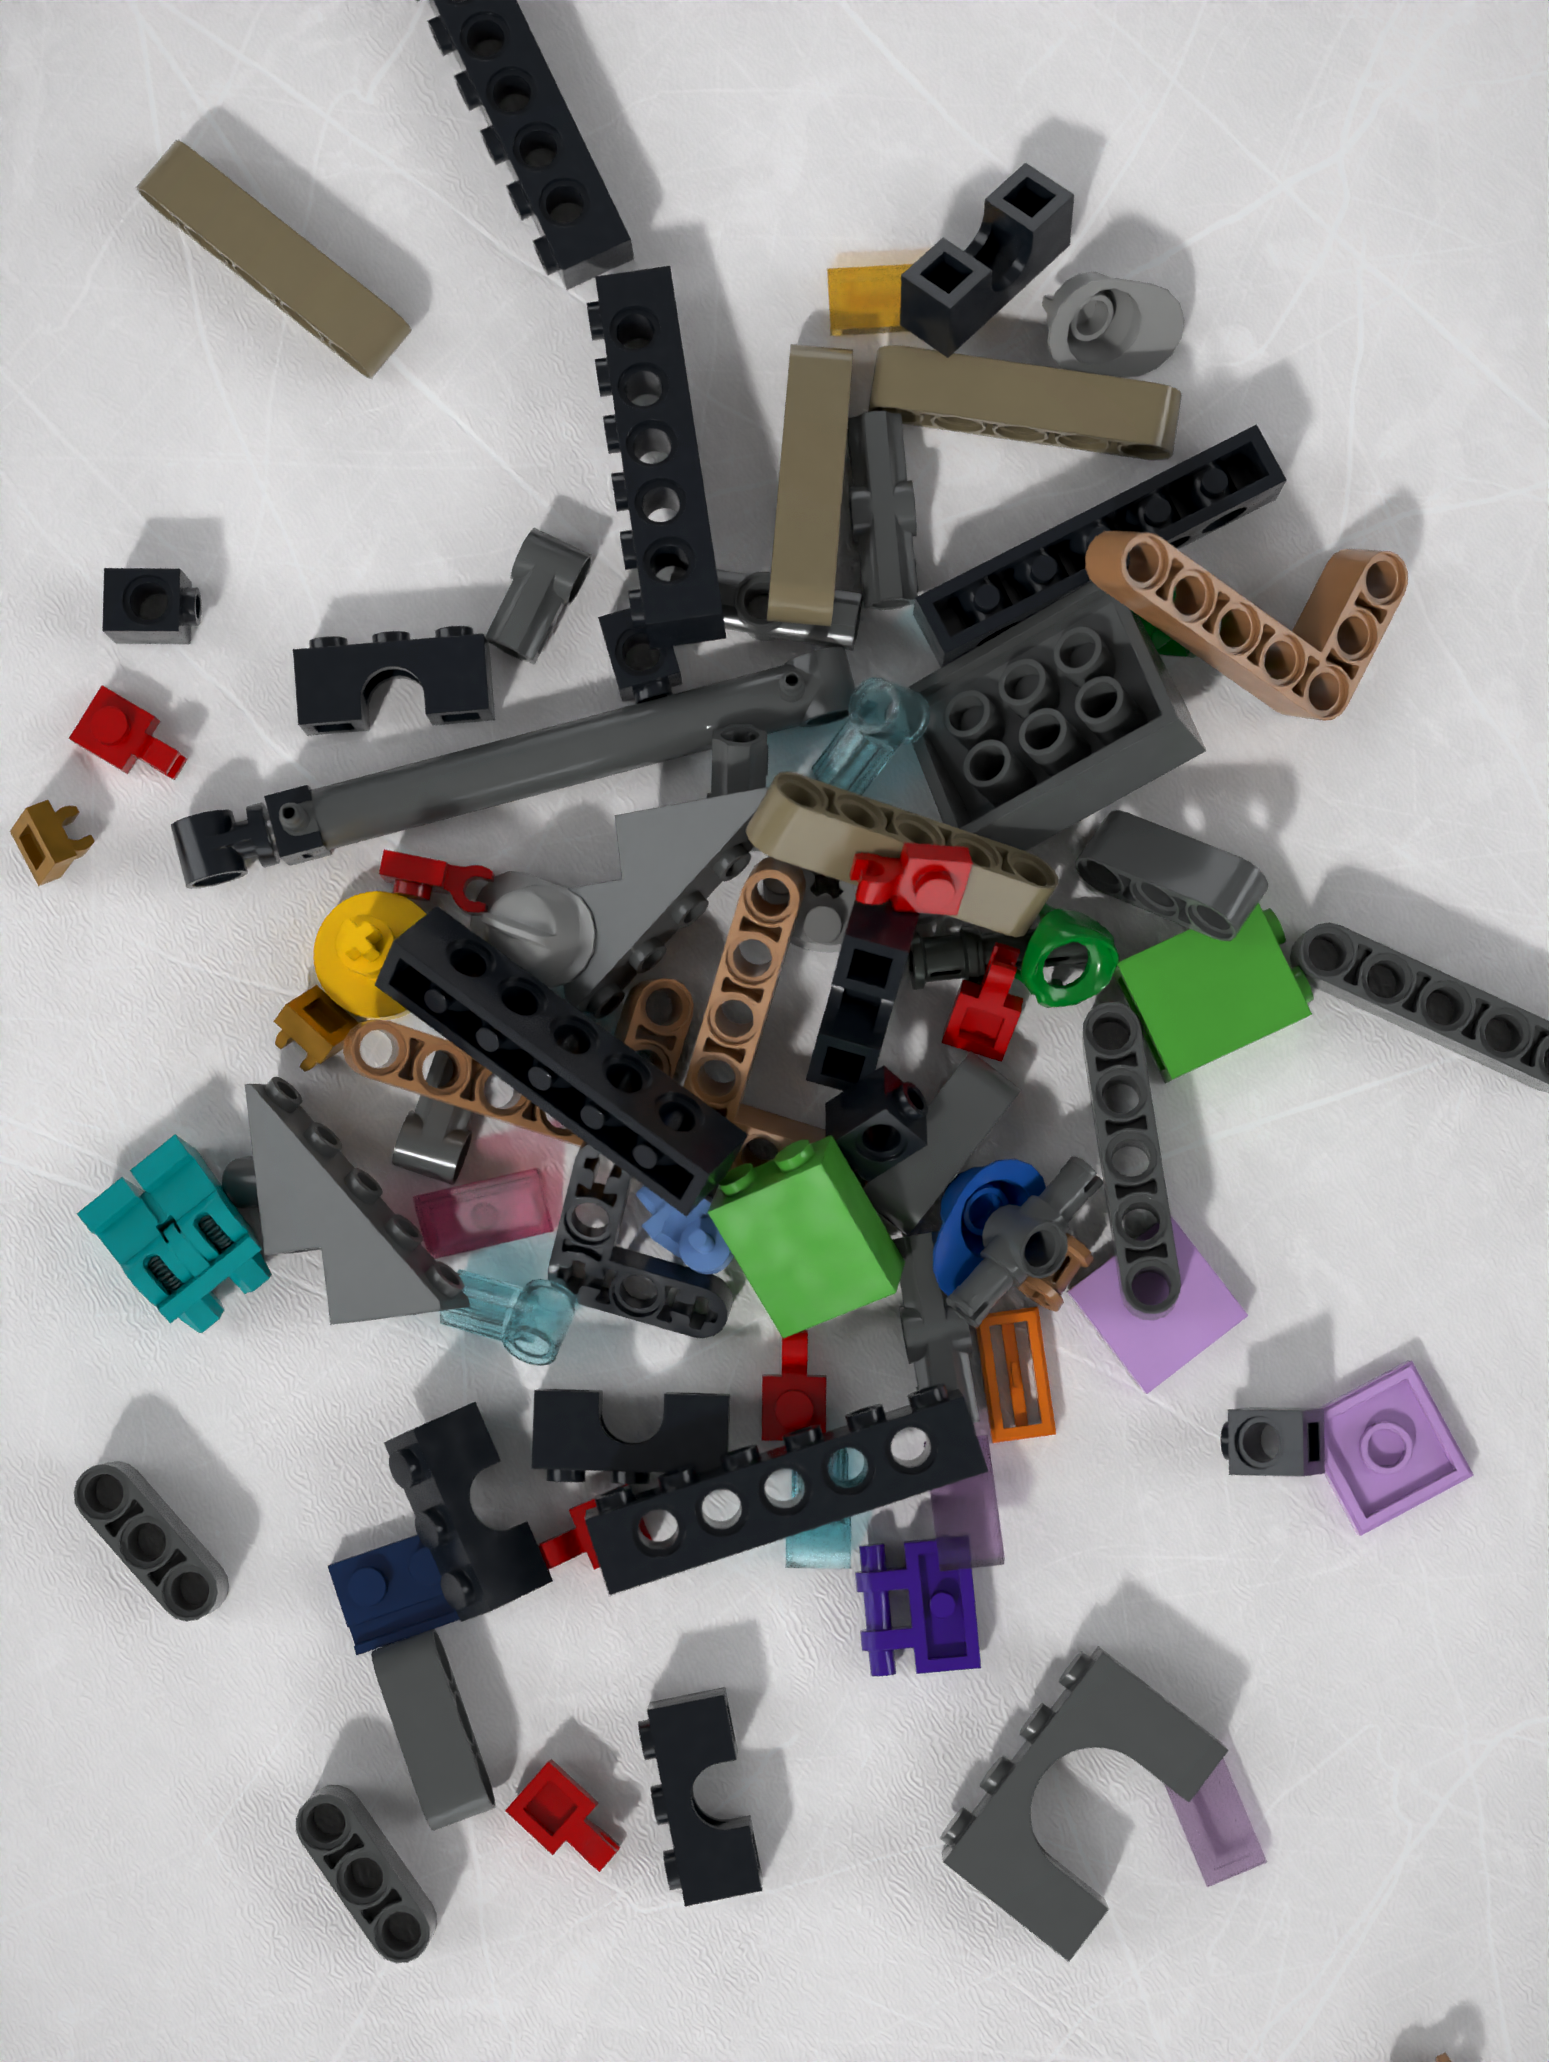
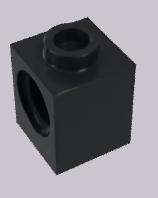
M104 568L102 631L115 644H191V626H199L201 621V595L199 588H192V582L181 569ZM157 593L168 596L167 608L160 617L153 620L141 619V605L147 597Z
M630 608L598 617L622 702L635 698L636 704L669 696L673 694L672 687L682 685L681 673L673 646L658 648L657 650L660 652L659 660L648 670H634L625 663L626 654L633 646L649 644L646 627L634 629Z
M883 1065L825 1103V1137L832 1135L851 1169L864 1180L870 1182L928 1145L926 1119L928 1105L926 1099L913 1083H904Z
M1249 1407L1228 1409V1421L1224 1423L1221 1431V1450L1223 1457L1229 1460V1475L1310 1476L1325 1473L1324 1408ZM1268 1424L1277 1431L1280 1438V1448L1274 1458L1268 1456L1261 1445V1434Z

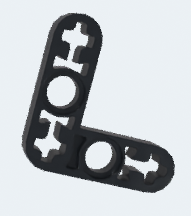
M583 1141L574 1160L548 1266V1281L552 1290L559 1297L570 1302L690 1337L707 1338L715 1336L723 1330L732 1307L733 1296L729 1286L721 1278L713 1274L697 1273L690 1267L616 1246L633 1177L614 1164L605 1185L594 1183L600 1165V1158L598 1157L600 1152ZM584 1203H595L607 1212L609 1223L600 1228L588 1227L578 1219L575 1212L576 1207ZM574 1260L585 1263L584 1269L586 1274L584 1279L572 1275L573 1266L571 1265ZM608 1268L616 1270L609 1288L603 1286ZM634 1275L644 1276L655 1284L657 1295L646 1300L637 1299L626 1291L623 1281L627 1277ZM671 1287L678 1288L673 1306L665 1304ZM697 1296L709 1299L707 1314L694 1311Z

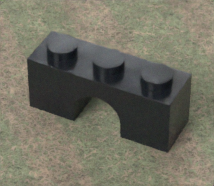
M1024 163L985 199L984 216L981 226L970 245L964 251L943 237L901 275L900 325L949 358L1070 246L1074 194L1029 164Z
M468 626L439 628L435 630V638L410 639V633L403 631L381 632L372 636L373 643L348 645L347 638L328 636L311 639L309 641L310 648L293 649L298 725L307 736L370 731L369 703L371 697L379 686L393 679H408L416 682L423 688L425 713L432 725L495 720L489 644L484 634H473V628Z
M855 898L806 1081L845 1091L876 1070L920 913L894 911L890 898L888 901L876 905L856 901Z
M540 1388L534 1390L531 1469H547L546 1481L585 1482V1471L590 1470L611 1471V1483L650 1484V1472L666 1473L680 1467L694 1465L697 1474L722 1466L720 1456L729 1452L730 1394L666 1392L664 1394L663 1420L659 1430L648 1440L632 1443L620 1440L605 1425L602 1414L603 1390Z
M476 1402L384 1442L389 1454L391 1474L396 1483L406 1493L415 1514V1528L418 1537L430 1549L441 1575L443 1595L450 1606L456 1609L461 1622L491 1612L553 1582L528 1521L503 1531L494 1530L485 1526L476 1517L472 1509L470 1489L474 1478L485 1468L501 1462Z
M726 1687L650 1702L647 1708L648 1720L638 1721V1729L645 1761L656 1759L661 1784L653 1785L650 1788L657 1825L669 1823L674 1849L663 1851L670 1891L682 1889L685 1907L762 1891L763 1876L751 1815L733 1819L714 1818L700 1808L693 1792V1784L703 1770L715 1764L737 1760L738 1749Z

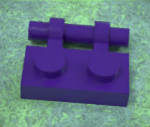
M968 1535L904 1541L906 1567L887 1568L884 1543L859 1545L861 1571L855 1572L856 1592L863 1593L866 1629L860 1631L862 1651L869 1652L871 1676L878 1677L896 1674L894 1650L906 1648L914 1649L916 1674L981 1668ZM908 1589L911 1626L893 1627L889 1591Z

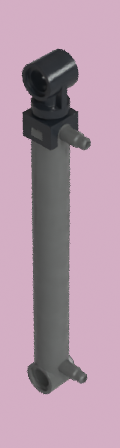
M843 647L825 648L802 654L775 668L313 790L308 785L266 795L264 798L267 809L262 802L247 806V820L235 823L232 810H214L175 821L171 824V829L186 888L211 887L236 880L248 874L245 859L258 856L264 868L279 864L280 858L289 866L332 855L331 849L712 749L713 729H721L729 724H752L755 728L767 731V734L796 726L813 727L839 721L858 713L861 710L845 649Z

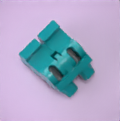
M174 1134L130 1170L145 1192L121 1177L80 1210L77 1215L90 1232L98 1236L120 1264L132 1284L150 1303L157 1307L158 1311L170 1324L179 1318L198 1333H203L217 1322L225 1311L222 1302L212 1292L216 1286L229 1277L244 1294L255 1291L272 1274L260 1252L262 1249L251 1225L243 1218L224 1193L222 1185L197 1149Z

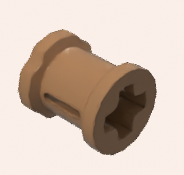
M1066 1233L1068 1249L1065 1260L1060 1268L1051 1276L1042 1279L1029 1276L1017 1288L1032 1301L1055 1312L1059 1311L1064 1301L1061 1295L1080 1267L1087 1268L1094 1260L1091 1251L1068 1233Z

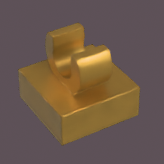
M45 800L25 808L10 830L38 886L61 878L74 859L84 856L95 842L92 835L85 836L79 840L68 838L63 826L72 823L80 812L76 806H64L55 812L49 800Z
M316 985L288 1002L275 1018L274 1022L282 1029L276 1037L275 1045L281 1050L293 1041L298 1043L308 1053L299 1066L306 1072L344 1048V1040L347 1034L358 1022Z

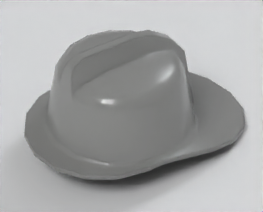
M1097 272L1077 274L1065 281L1054 295H1045L1042 300V306L1047 313L1049 328L1047 342L1050 354L1063 369L1115 377L1141 376L1157 369L1173 354L1182 338L1184 317L1180 303L1167 289L1152 283L1111 278Z
M508 871L495 876L494 882H488L481 889L475 902L485 903L488 906V911L482 913L481 916H471L470 929L472 932L547 987L554 988L569 983L585 970L594 953L596 929L592 912L580 896L560 885L528 873Z

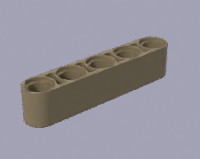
M175 140L137 185L136 189L140 195L160 214L367 378L372 379L411 333L412 329L390 306L180 140Z
M795 344L790 346L767 621L831 626L853 363V350Z
M889 345L880 347L877 350L868 412L887 411L890 413H901L902 424L1138 459L1164 460L1173 456L1182 394L1178 389L1160 383L956 353L947 358L936 350Z
M780 772L774 777L746 828L749 841L764 854L858 886L859 881L850 880L849 877L855 854L873 853L883 857L900 858L904 842L968 847L973 865L958 915L947 916L1013 937L1024 936L1029 931L1058 886L1056 872L1048 863L1036 855L792 772Z

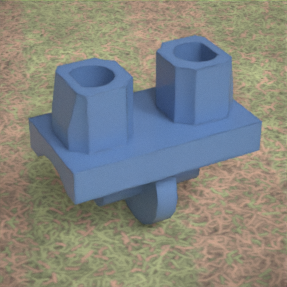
M643 1186L637 1191L636 1196L652 1215L641 1226L652 1240L682 1259L692 1270L705 1275L715 1274L725 1269L733 1260L732 1252L708 1214L713 1200L707 1195L686 1217L647 1187Z

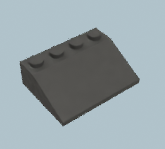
M1093 581L893 695L942 822L1023 851H1027L1206 752V748L1188 708L1141 619L1135 612L1097 587Z

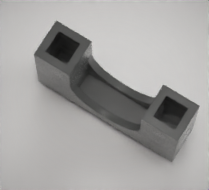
M1099 1646L1090 1657L1081 1651L1073 1659L1059 1679V1683L1066 1688L1051 1709L1043 1703L1036 1708L1019 1733V1735L1026 1739V1742L1011 1761L1002 1755L994 1763L980 1784V1787L987 1792L972 1813L962 1807L940 1837L947 1844L941 1852L944 1864L1068 1962H1070L1109 1908L1104 1897L1048 1854L1033 1833L1031 1825L1032 1798L1035 1788L1046 1770L1061 1757L1080 1749H1111L1135 1760L1189 1803L1229 1751L1222 1742Z

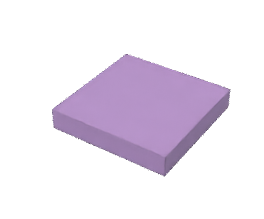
M1172 1216L1171 1222L1181 1287L1180 1295L1173 1310L1165 1317L1157 1320H1142L1133 1316L1126 1309L1120 1294L1115 1255L1066 1291L1145 1394H1148L1248 1316ZM1158 1221L1135 1238V1240L1145 1241L1157 1234L1159 1230ZM1154 1272L1140 1274L1132 1283L1134 1296L1146 1305L1162 1303L1169 1295V1287L1166 1280Z
M1408 1360L1319 1407L1324 1408V1474L1356 1534L1359 1536L1474 1476L1412 1361Z

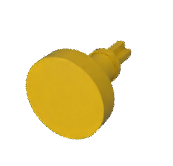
M384 891L360 893L338 904L322 922L314 944L315 971L326 994L343 1009L365 1019L391 1020L411 1013L377 988L375 983L393 941L424 917L426 913L411 900L401 895Z

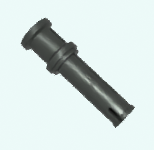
M971 926L962 927L959 934L921 938L918 932H914L908 954L912 987L914 990L924 989L926 982L961 978L977 983L978 980H982L995 942L1020 949L1015 967L1021 970L1025 951L1036 928L1029 929L1024 936L1020 937L1008 936L1002 933L980 934L978 929H973ZM1071 942L1057 947L1046 958L1044 967L1087 963V949L1078 942Z

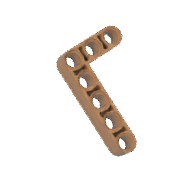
M1105 531L1093 539L1085 556L1087 573L1097 587L1270 708L1286 716L1322 721L1335 719L1348 706L1408 585V571L1405 562L1398 554L1381 550L1342 549L1333 554L1327 562L1296 625L1290 631L1155 534ZM1128 552H1129V555H1130V565H1129V568H1128V571H1127V569H1126V559H1127ZM1176 587V597L1173 602V592Z
M772 857L764 858L754 866L741 890L683 1085L684 1088L748 1134L729 1171L747 1163L752 1164L755 1168L774 1160H765L754 1156L748 1146V1142L758 1138L766 1139L772 1142L778 1149V1152H780L786 1146L799 1140L807 1139L811 1144L825 1138V1129L742 1104L806 889L805 876L800 867ZM766 878L780 880L788 888L790 900L779 905L765 901L759 894L758 882ZM749 939L761 941L769 948L772 960L761 965L747 961L741 954L740 943ZM729 1000H739L747 1004L754 1018L751 1022L745 1024L734 1023L724 1015L722 1004ZM711 1060H721L730 1065L736 1078L726 1083L717 1082L706 1073L704 1064Z
M658 978L639 982L630 990L626 997L614 1036L634 1051L641 1050L650 1057L653 1065L673 1079L693 1016L694 1003L691 993L683 984L674 979ZM657 989L665 992L672 1004L671 1015L662 1025L653 1023L647 1016L645 1009L649 995ZM386 1020L360 1022L350 1029L344 1040L343 1053L347 1064L354 1072L363 1077L581 1147L583 1142L581 1138L565 1126L558 1128L553 1126L542 1109L515 1089L512 1098L504 1106L496 1108L490 1105L484 1094V1086L488 1077L493 1073L449 1040ZM374 1030H379L386 1034L392 1045V1054L388 1062L377 1068L367 1065L360 1053V1044L364 1036ZM439 1050L447 1054L451 1059L453 1075L444 1086L434 1088L424 1079L422 1068L426 1057L432 1052Z

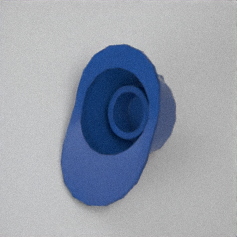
M1015 1158L996 1160L986 1166L972 1167L958 1174L947 1186L941 1200L940 1216L943 1225L940 1228L933 1248V1272L939 1288L947 1296L952 1294L983 1260L980 1256V1252L984 1249L982 1234L985 1223L990 1215L999 1207L1008 1204L1021 1207L1031 1195L1038 1197L1045 1190L1046 1185L1043 1177L1031 1164Z

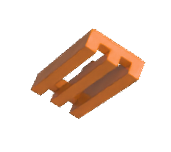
M1038 1306L989 1313L977 1328L975 1327L991 1442L998 1443L1056 1435ZM1026 1321L1040 1418V1423L1028 1425L1014 1323ZM1001 1325L1015 1427H1003L989 1326Z

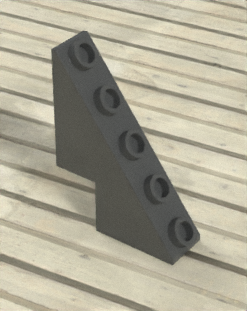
M769 787L615 815L622 879L567 888L580 896L592 912L596 938L594 953L585 970L571 982L563 984L566 1001L583 1013H591L596 1019L609 1015L621 1004L625 997V993L622 990L638 973L641 974L650 970L663 958L667 950L666 942L679 928L691 925L702 916L709 905L707 898L722 881L726 882L733 879L749 864L751 860L749 852L754 848V845L747 837L746 828Z
M273 1077L267 1084H245L264 1255L322 1250L330 1325L470 1307L469 1298L462 1291L464 1283L460 1276L451 1267L443 1262L436 1261L421 1244L423 1236L418 1228L407 1218L395 1214L380 1197L383 1192L377 1181L365 1171L353 1167L340 1152L342 1143L329 1128L311 1119L300 1106L302 1103L301 1095L291 1084L279 1077Z

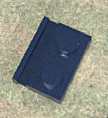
M418 1534L328 1565L347 1628L349 1627L355 1644L356 1655L460 1620L456 1609L450 1606L443 1595L440 1572L430 1549L421 1542Z

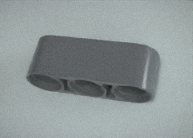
M1120 810L1111 811L1075 861V868L1085 882L1098 891L1221 941H1231L1237 936L1268 889L1266 877L1249 861Z
M970 1051L928 1105V1114L926 1115L928 1145L874 1178L863 1188L874 1209L908 1236L1019 1095L1021 1089L973 1051Z
M116 1461L95 1465L82 1473L76 1481L74 1489L75 1505L79 1512L166 1612L175 1619L193 1621L210 1614L222 1605L229 1590L228 1576L223 1567L138 1470L130 1464ZM105 1474L114 1476L123 1487L124 1495L122 1502L114 1510L103 1506L96 1495L97 1483ZM145 1523L156 1524L165 1534V1550L158 1558L148 1556L139 1546V1531ZM186 1572L199 1573L208 1583L209 1595L204 1605H192L183 1598L180 1584Z
M431 1629L373 1650L371 1654L378 1684L420 1806L431 1830L434 1831L495 1809V1798L489 1776L446 1652L436 1630Z
M327 1785L317 1790L300 1808L296 1817V1832L300 1842L375 1950L384 1959L394 1963H407L418 1958L427 1948L437 1927V1914L433 1904L360 1799L350 1789L340 1785ZM320 1804L337 1806L345 1818L344 1831L339 1834H327L321 1831L314 1820L316 1806ZM358 1858L374 1860L383 1872L382 1884L375 1888H366L359 1885L351 1873L352 1862ZM397 1912H406L413 1915L421 1927V1936L413 1941L397 1939L390 1931L389 1916Z

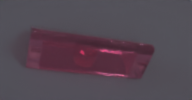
M539 1168L412 1197L426 1249L434 1259L555 1232L541 1169Z

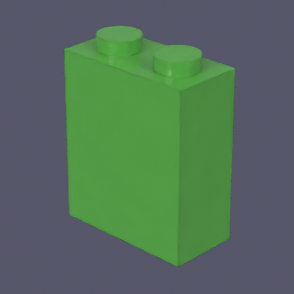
M1258 903L1237 936L1231 941H1221L1189 929L1119 962L1113 975L1128 1007L1137 1015L1142 1036L1164 1083H1168L1312 1015L1307 1005L1308 1002L1314 1000L1311 987L1299 966L1290 969L1279 946L1286 943L1285 934L1272 909L1268 908L1262 911Z
M832 1135L811 1144L807 1139L796 1141L783 1148L775 1156L774 1160L755 1168L750 1163L737 1166L730 1170L718 1184L719 1186L709 1207L708 1214L782 1338L897 1292L905 1261Z

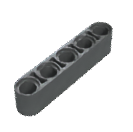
M1330 922L1318 924L1301 935L1293 944L1290 954L1291 967L1299 966L1310 986L1536 1090L1549 1093V1072L1544 1064L1545 1052L1549 1048L1548 1020L1338 924ZM1313 939H1324L1334 945L1338 954V962L1334 970L1324 971L1313 965L1308 953ZM1372 966L1386 967L1394 975L1396 988L1390 998L1379 997L1369 988L1367 976ZM1431 992L1443 993L1451 1000L1454 1014L1448 1025L1437 1024L1429 1017L1426 1002ZM1494 1018L1503 1021L1511 1030L1512 1041L1506 1052L1496 1051L1486 1041L1485 1029L1490 1019Z
M1105 1002L1095 1006L1087 1014L1083 1022L1082 1048L1119 1288L1124 1306L1133 1316L1142 1320H1157L1165 1317L1173 1310L1180 1295L1181 1279L1141 1026L1137 1015L1128 1006L1119 1002ZM1116 1022L1127 1030L1129 1040L1119 1049L1106 1050L1095 1042L1093 1038L1095 1029L1100 1024ZM1115 1084H1126L1136 1091L1139 1102L1129 1112L1116 1113L1104 1104L1102 1096L1105 1090ZM1135 1146L1147 1155L1149 1166L1140 1175L1134 1177L1125 1176L1114 1168L1112 1162L1114 1153L1120 1148ZM1145 1209L1157 1218L1159 1230L1150 1239L1145 1241L1135 1240L1124 1232L1122 1226L1124 1216L1132 1210ZM1146 1272L1159 1274L1168 1284L1169 1295L1162 1303L1146 1305L1140 1302L1133 1294L1132 1283L1134 1279Z

